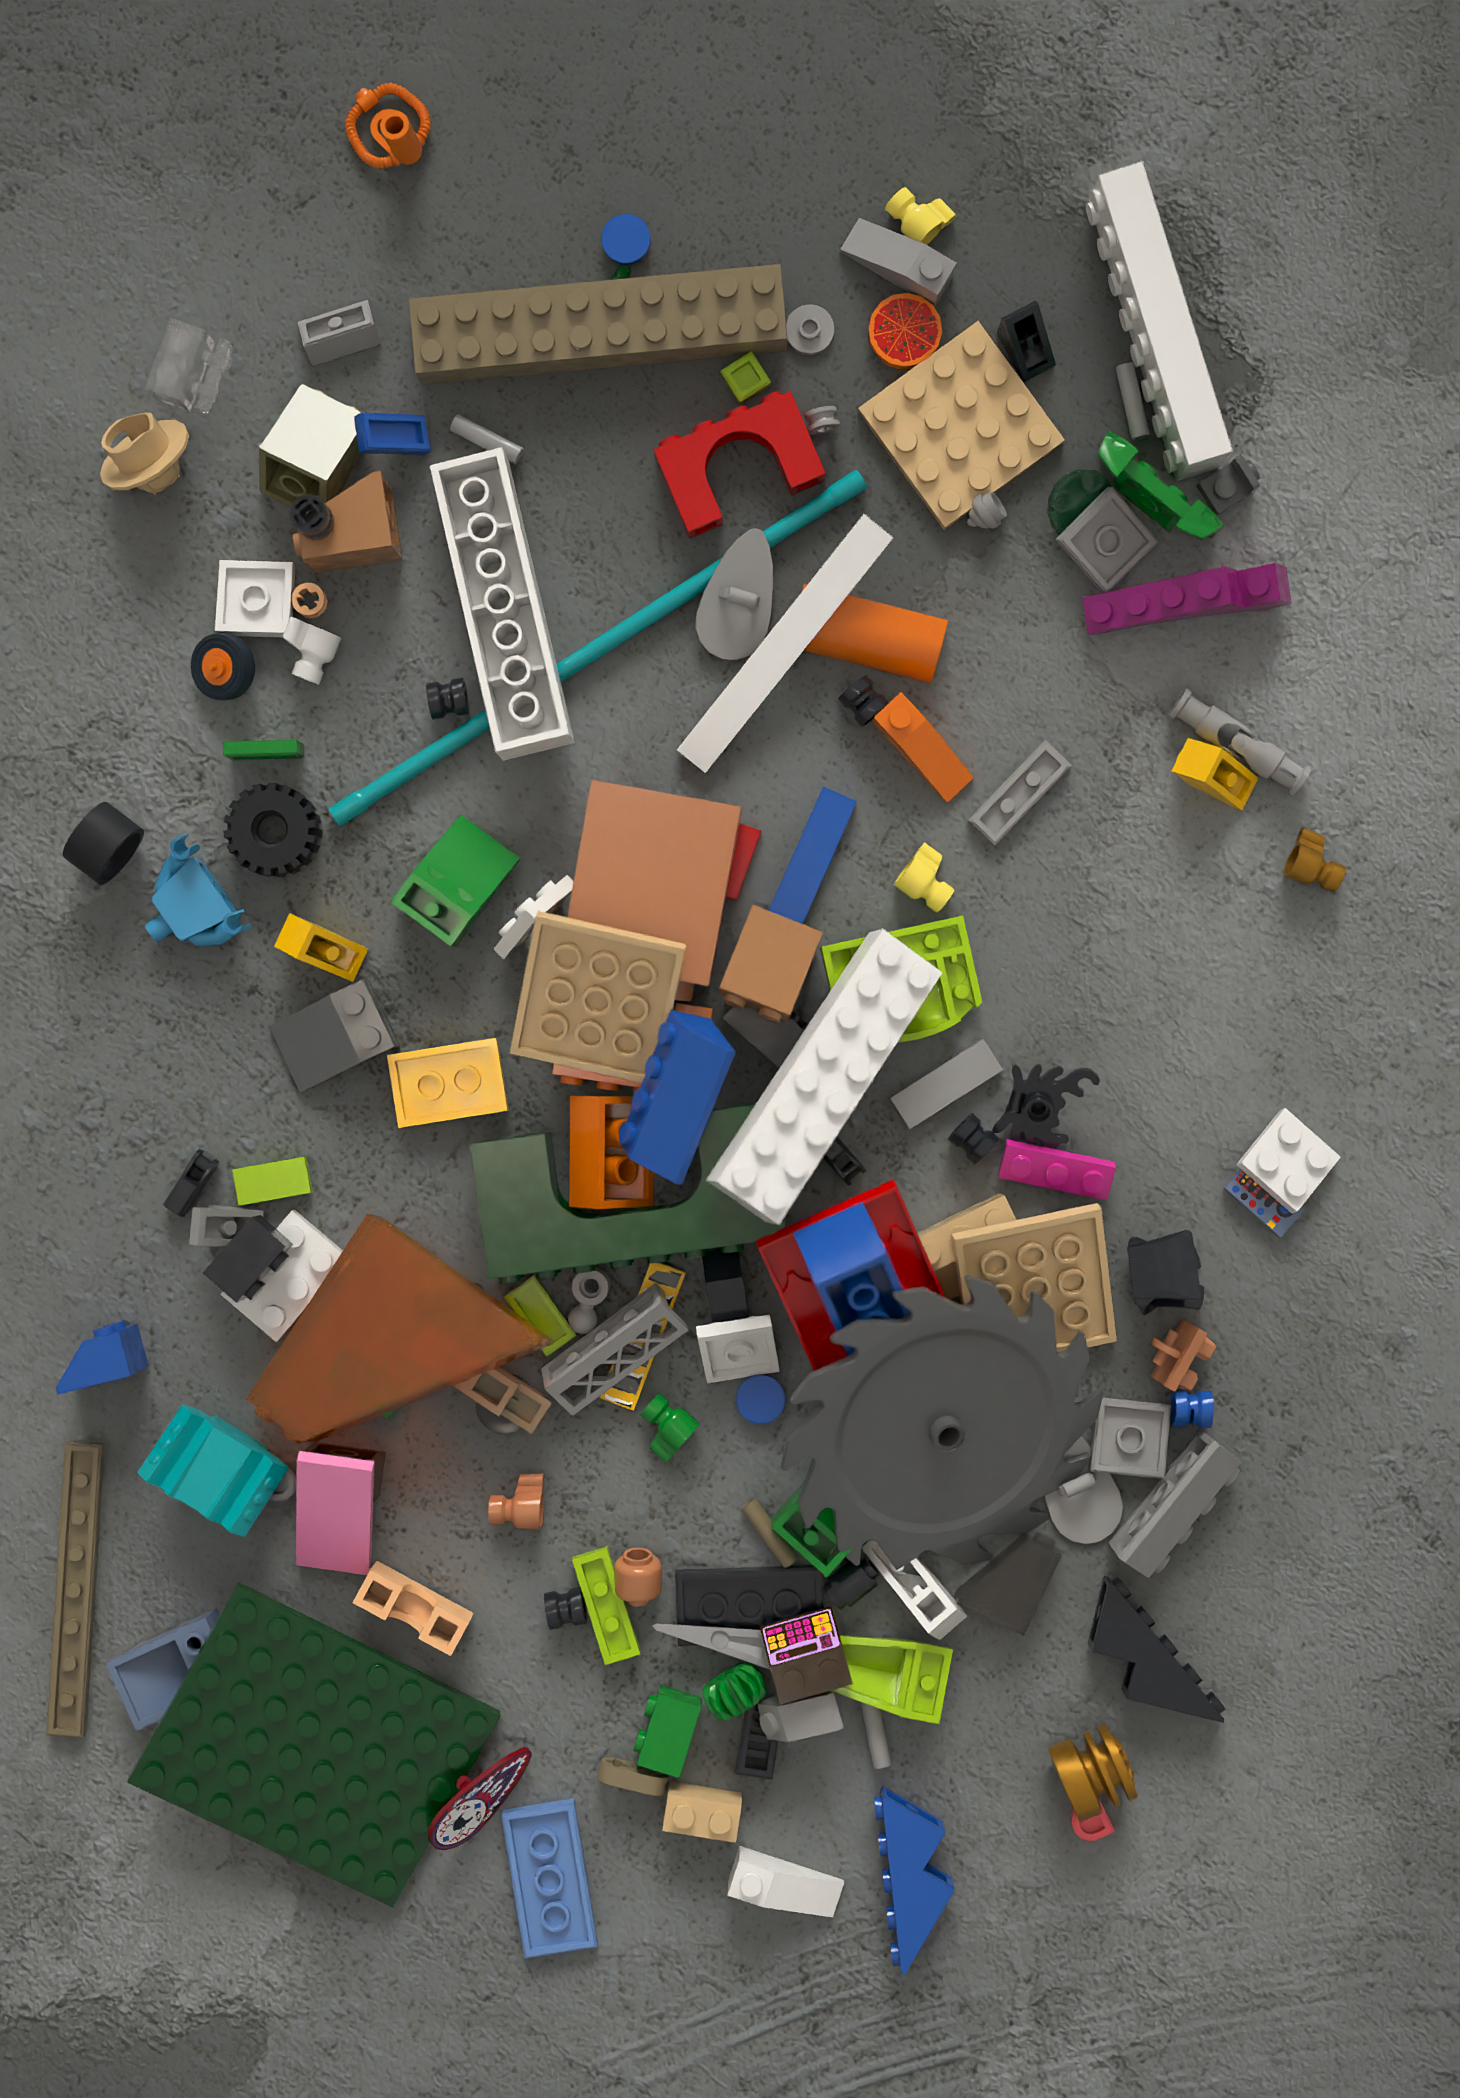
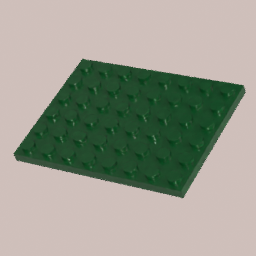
M238 1582L128 1776L127 1783L393 1907L429 1844L428 1829L432 1820L441 1808L458 1793L457 1780L461 1776L468 1775L501 1714L500 1710Z

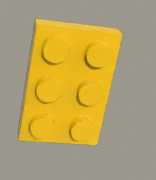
M498 1038L387 1055L398 1128L509 1110Z

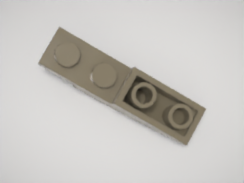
M431 1320L427 1323L410 1350V1353L462 1393L497 1416H504L533 1434L553 1402L550 1398L491 1362V1358Z

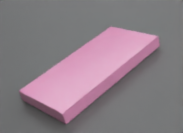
M299 1451L296 1469L297 1566L368 1575L371 1569L374 1461Z

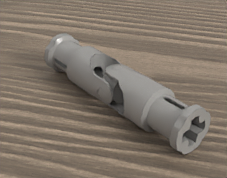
M1186 688L1171 709L1168 715L1170 718L1174 719L1177 717L1195 729L1194 733L1213 746L1222 748L1232 757L1240 759V755H1243L1244 760L1249 764L1252 771L1264 779L1270 777L1288 789L1289 795L1294 796L1311 772L1310 767L1298 765L1285 756L1284 750L1271 742L1253 740L1252 736L1255 737V735L1244 724L1216 706L1212 705L1209 707L1191 695L1192 691ZM1224 724H1234L1241 729L1230 737L1226 748L1219 742L1217 734ZM1281 767L1293 774V777H1289L1279 769Z

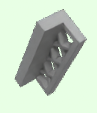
M655 1283L542 1367L544 1388L573 1416L688 1331L687 1324L668 1306L665 1292ZM663 1317L673 1325L665 1333H651L652 1325ZM643 1342L642 1350L637 1354H622L623 1347L628 1343ZM600 1364H614L613 1371L607 1376H593L594 1369ZM572 1385H585V1392L573 1401L564 1393Z

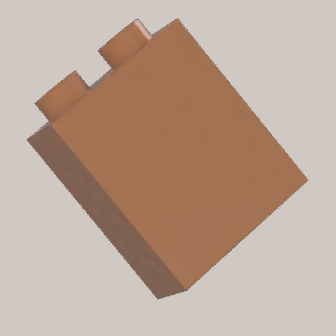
M591 780L568 918L687 944L675 1000L692 1001L695 984L709 986L712 980L743 807Z

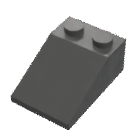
M366 979L338 990L269 1026L300 1093L401 1047L371 981Z

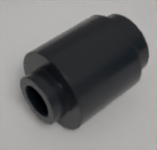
M867 1557L863 1560L860 1559V1565L857 1566L849 1560L828 1577L829 1582L823 1588L832 1602L842 1610L847 1605L852 1607L876 1588L878 1582L875 1578L880 1574Z

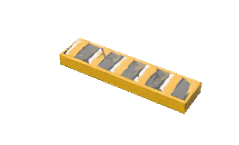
M661 1262L650 1263L638 1296L656 1283L665 1292L668 1306L672 1309L686 1272ZM663 1317L652 1325L651 1333H663L668 1320ZM643 1342L628 1343L623 1347L622 1354H637L642 1350ZM654 1356L600 1395L599 1398L634 1411ZM614 1364L611 1365V1368H610V1371H609L608 1374H610V1373L613 1371V1369H614Z

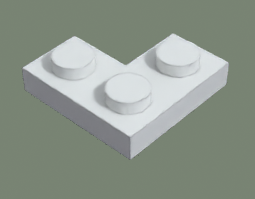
M568 875L557 884L549 881L536 894L538 899L535 902L528 898L515 911L519 918L517 920L512 918L499 931L503 938L494 947V950L505 959L522 945L533 932L537 912L541 911L551 914L559 908L572 893L574 881Z

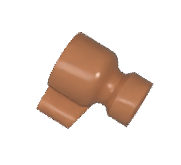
M521 1473L515 1495L512 1499H507L504 1495H490L488 1507L489 1524L503 1525L506 1521H510L518 1529H542L544 1519V1474Z

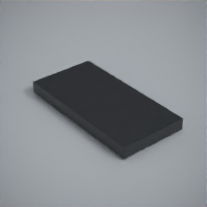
M814 1565L788 1566L786 1568L773 1566L675 1570L677 1625L761 1630L760 1626L824 1608L823 1574ZM678 1638V1646L697 1645Z

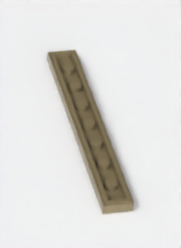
M65 1442L46 1736L83 1738L86 1735L105 1443Z

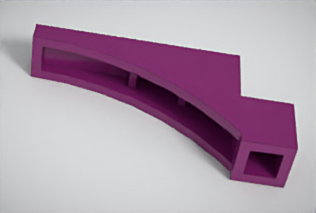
M1277 563L1240 571L1224 566L1083 597L1087 633L1089 635L1196 617L1250 611L1257 612L1292 604L1287 567Z

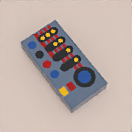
M1239 1169L1223 1187L1278 1237H1282L1305 1211L1301 1207L1298 1212L1290 1213L1242 1169Z

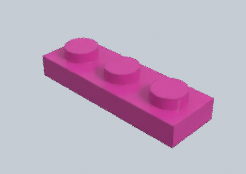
M1006 1139L998 1178L1107 1201L1116 1165L1114 1161Z

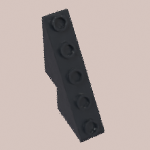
M1104 1576L1087 1644L1093 1653L1128 1661L1121 1689L1128 1700L1224 1723L1221 1713L1226 1708L1212 1691L1205 1695L1198 1684L1203 1680L1189 1663L1182 1667L1174 1656L1179 1651L1165 1634L1159 1638L1150 1627L1155 1622L1142 1606L1135 1609L1127 1598L1132 1594L1118 1577L1112 1581L1108 1576Z

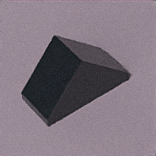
M1036 301L1001 319L997 335L1023 382L1056 366L1041 311Z

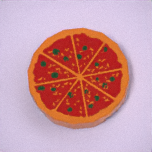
M911 293L894 294L880 302L872 313L868 327L869 343L873 352L887 366L900 370L912 369L928 359L937 351L942 335L941 319L933 304L922 296Z

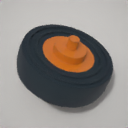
M228 633L208 635L196 645L191 658L192 678L197 688L209 698L215 700L236 699L242 696L253 682L255 674L253 654L249 646L235 635Z

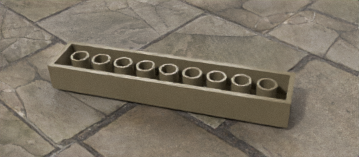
M781 264L409 299L415 373L421 385L746 355L751 351L753 354L787 351Z

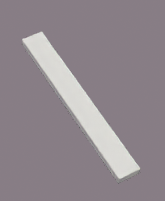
M863 514L682 742L677 751L706 773L893 537Z

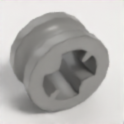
M823 406L806 412L804 418L810 422V426L807 427L808 433L816 435L839 428L840 422L834 418V415L837 413L836 407Z

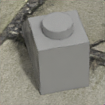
M831 1691L780 1705L778 1695H775L757 1704L760 1712V1725L769 1740L791 1742L839 1731L844 1728L834 1692Z

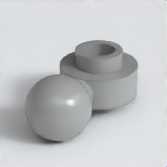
M598 1267L595 1268V1271L578 1273L572 1282L573 1295L580 1303L570 1311L568 1323L571 1329L579 1334H587L596 1327L598 1318L593 1307L601 1303L610 1292V1279L606 1272ZM587 1280H596L599 1285L598 1290H590L587 1287Z

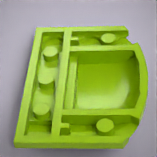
M963 916L888 932L942 972L897 1043L918 1040L942 1032L960 1022L961 1018L973 1006L977 1008L983 1002ZM866 937L820 947L830 991Z

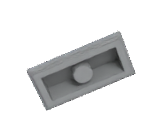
M368 300L298 322L303 346L312 365L325 363L381 344Z

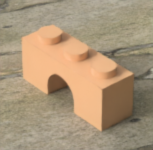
M376 1561L370 1569L353 1601L355 1605L383 1620H386L387 1617H393L408 1623L419 1632L420 1636L418 1639L449 1656L452 1655L473 1615V1612L379 1561Z

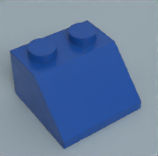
M125 1320L93 1330L94 1337L82 1342L56 1386L57 1394L125 1378L148 1367L138 1324L126 1327Z

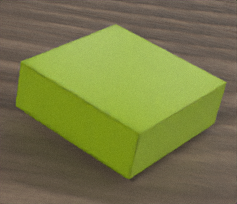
M752 351L720 371L721 376L740 405L771 386L770 379Z

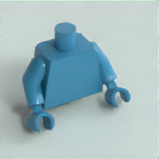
M185 833L172 840L170 844L171 853L163 864L154 886L156 893L151 898L160 914L145 924V928L157 943L174 932L181 942H191L195 946L222 945L238 933L250 930L252 925L251 923L241 925L239 918L245 912L244 909L237 910L204 862L195 857L189 860V857L197 853L200 847L198 844L187 848L185 839L188 837V834Z

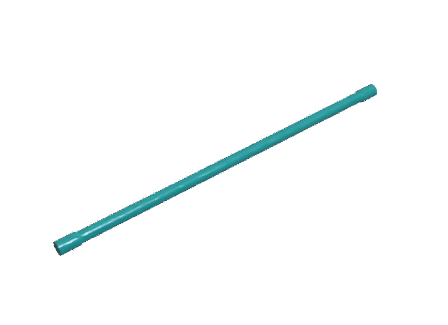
M855 469L830 485L826 491L762 531L765 534L769 547L772 548L832 508L844 504L866 490L867 485L858 470ZM722 558L558 662L557 669L561 683L702 593ZM486 709L361 790L354 791L329 807L328 809L340 827L366 811L376 801L489 730L490 725Z

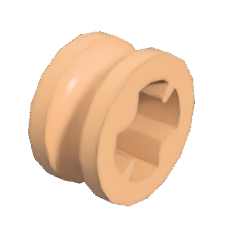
M307 582L295 588L292 593V604L300 615L313 619L325 612L328 600L326 594L319 586ZM306 592H310L313 596H319V601H314L317 606L311 610L306 605L301 606L300 603L301 600L305 601L302 596Z

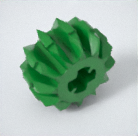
M740 1662L710 1679V1682L702 1690V1696L706 1701L705 1705L709 1712L714 1715L716 1720H730L734 1716H739L741 1713L748 1711L753 1705L758 1704L759 1700L764 1698L766 1694V1686L761 1673L755 1668L753 1663Z

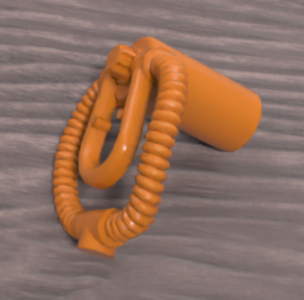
M392 82L389 84L385 83L384 85L381 84L380 87L377 86L373 91L366 88L361 89L356 94L357 104L351 108L348 115H346L347 119H345V132L354 152L365 164L378 169L389 168V166L393 167V165L398 167L400 164L409 165L417 162L421 157L422 146L426 144L425 139H427L431 129L430 114H428L429 111L422 101L416 98L409 90H406V88ZM393 94L405 100L417 112L418 117H420V128L417 134L407 116L400 111L384 109L378 112L370 124L371 134L375 141L390 154L387 158H380L366 150L359 135H357L356 122L363 112L366 113L379 102L378 99H381L384 95ZM379 124H380V130H381L383 136H382V135L379 133V131H378Z

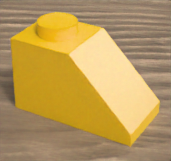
M1190 738L1187 739L1182 751L1178 754L1171 770L1190 786L1241 811L1259 779L1222 748Z
M289 913L274 947L296 959L352 982L368 951V948L291 913Z

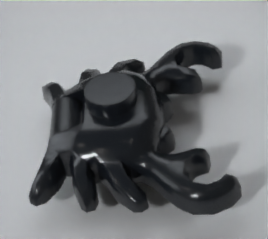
M1015 1064L1012 1066L1014 1080L1012 1093L1004 1114L992 1128L993 1133L1001 1132L1009 1123H1012L1011 1140L1019 1142L1020 1133L1023 1131L1026 1143L1037 1145L1035 1137L1040 1138L1044 1147L1056 1149L1058 1145L1066 1144L1069 1141L1068 1135L1056 1134L1050 1131L1051 1128L1057 1127L1060 1124L1057 1116L1059 1110L1066 1106L1065 1099L1061 1095L1068 1092L1077 1097H1083L1084 1091L1078 1086L1079 1080L1088 1078L1092 1081L1093 1085H1098L1100 1082L1098 1074L1092 1069L1080 1068L1057 1081L1054 1079L1064 1072L1061 1066L1049 1069L1042 1077H1039L1042 1072V1066L1037 1064L1030 1070L1025 1080L1023 1079L1020 1067Z

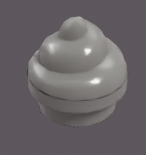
M990 491L985 495L980 493L972 501L973 508L969 511L967 523L972 527L979 526L984 529H994L1001 525V520L1007 516L1002 502L994 492Z

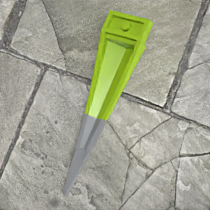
M658 1623L652 1625L656 1631L770 1669L761 1630ZM840 1635L853 1684L830 1691L904 1718L935 1724L940 1723L953 1653L952 1648L910 1639Z

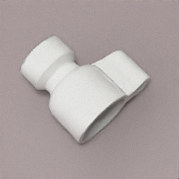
M290 617L282 638L302 653L301 660L296 661L291 674L319 685L324 674L322 666L324 663L331 662L334 659L341 638L328 631Z

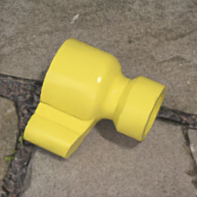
M906 187L900 189L885 206V210L894 219L901 220V231L906 237L926 245L956 217V214L940 198L929 204L917 205L915 203V196Z
M925 842L920 846L914 857L894 882V886L910 898H924L926 905L936 913L943 908L955 890L946 882H938L935 876L942 860V855Z

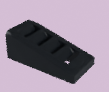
M756 1704L744 1712L734 1774L773 1780L778 1741L769 1740L767 1736L750 1734L751 1726L761 1728L760 1720L752 1718L753 1711L759 1712L758 1705ZM748 1742L768 1744V1750L765 1752L748 1749ZM746 1756L766 1759L765 1767L745 1764Z

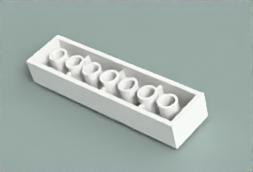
M1143 162L1098 176L1094 189L1091 191L1089 203L1086 204L1087 216L1090 224L1097 226L1100 236L1097 239L1099 255L1102 261H1108L1111 274H1108L1109 287L1112 295H1118L1122 306V309L1119 310L1120 322L1125 332L1129 331L1133 344L1130 345L1132 361L1135 367H1141L1144 380L1141 381L1142 393L1145 401H1151L1155 412V415L1152 416L1153 428L1158 438L1162 437L1166 451H1163L1165 467L1168 473H1174L1176 482L1218 469L1231 454L1232 448Z
M500 447L430 465L496 753L505 761L575 743L509 460L503 448Z
M884 929L869 932L706 1181L766 1223L779 1224L942 972Z

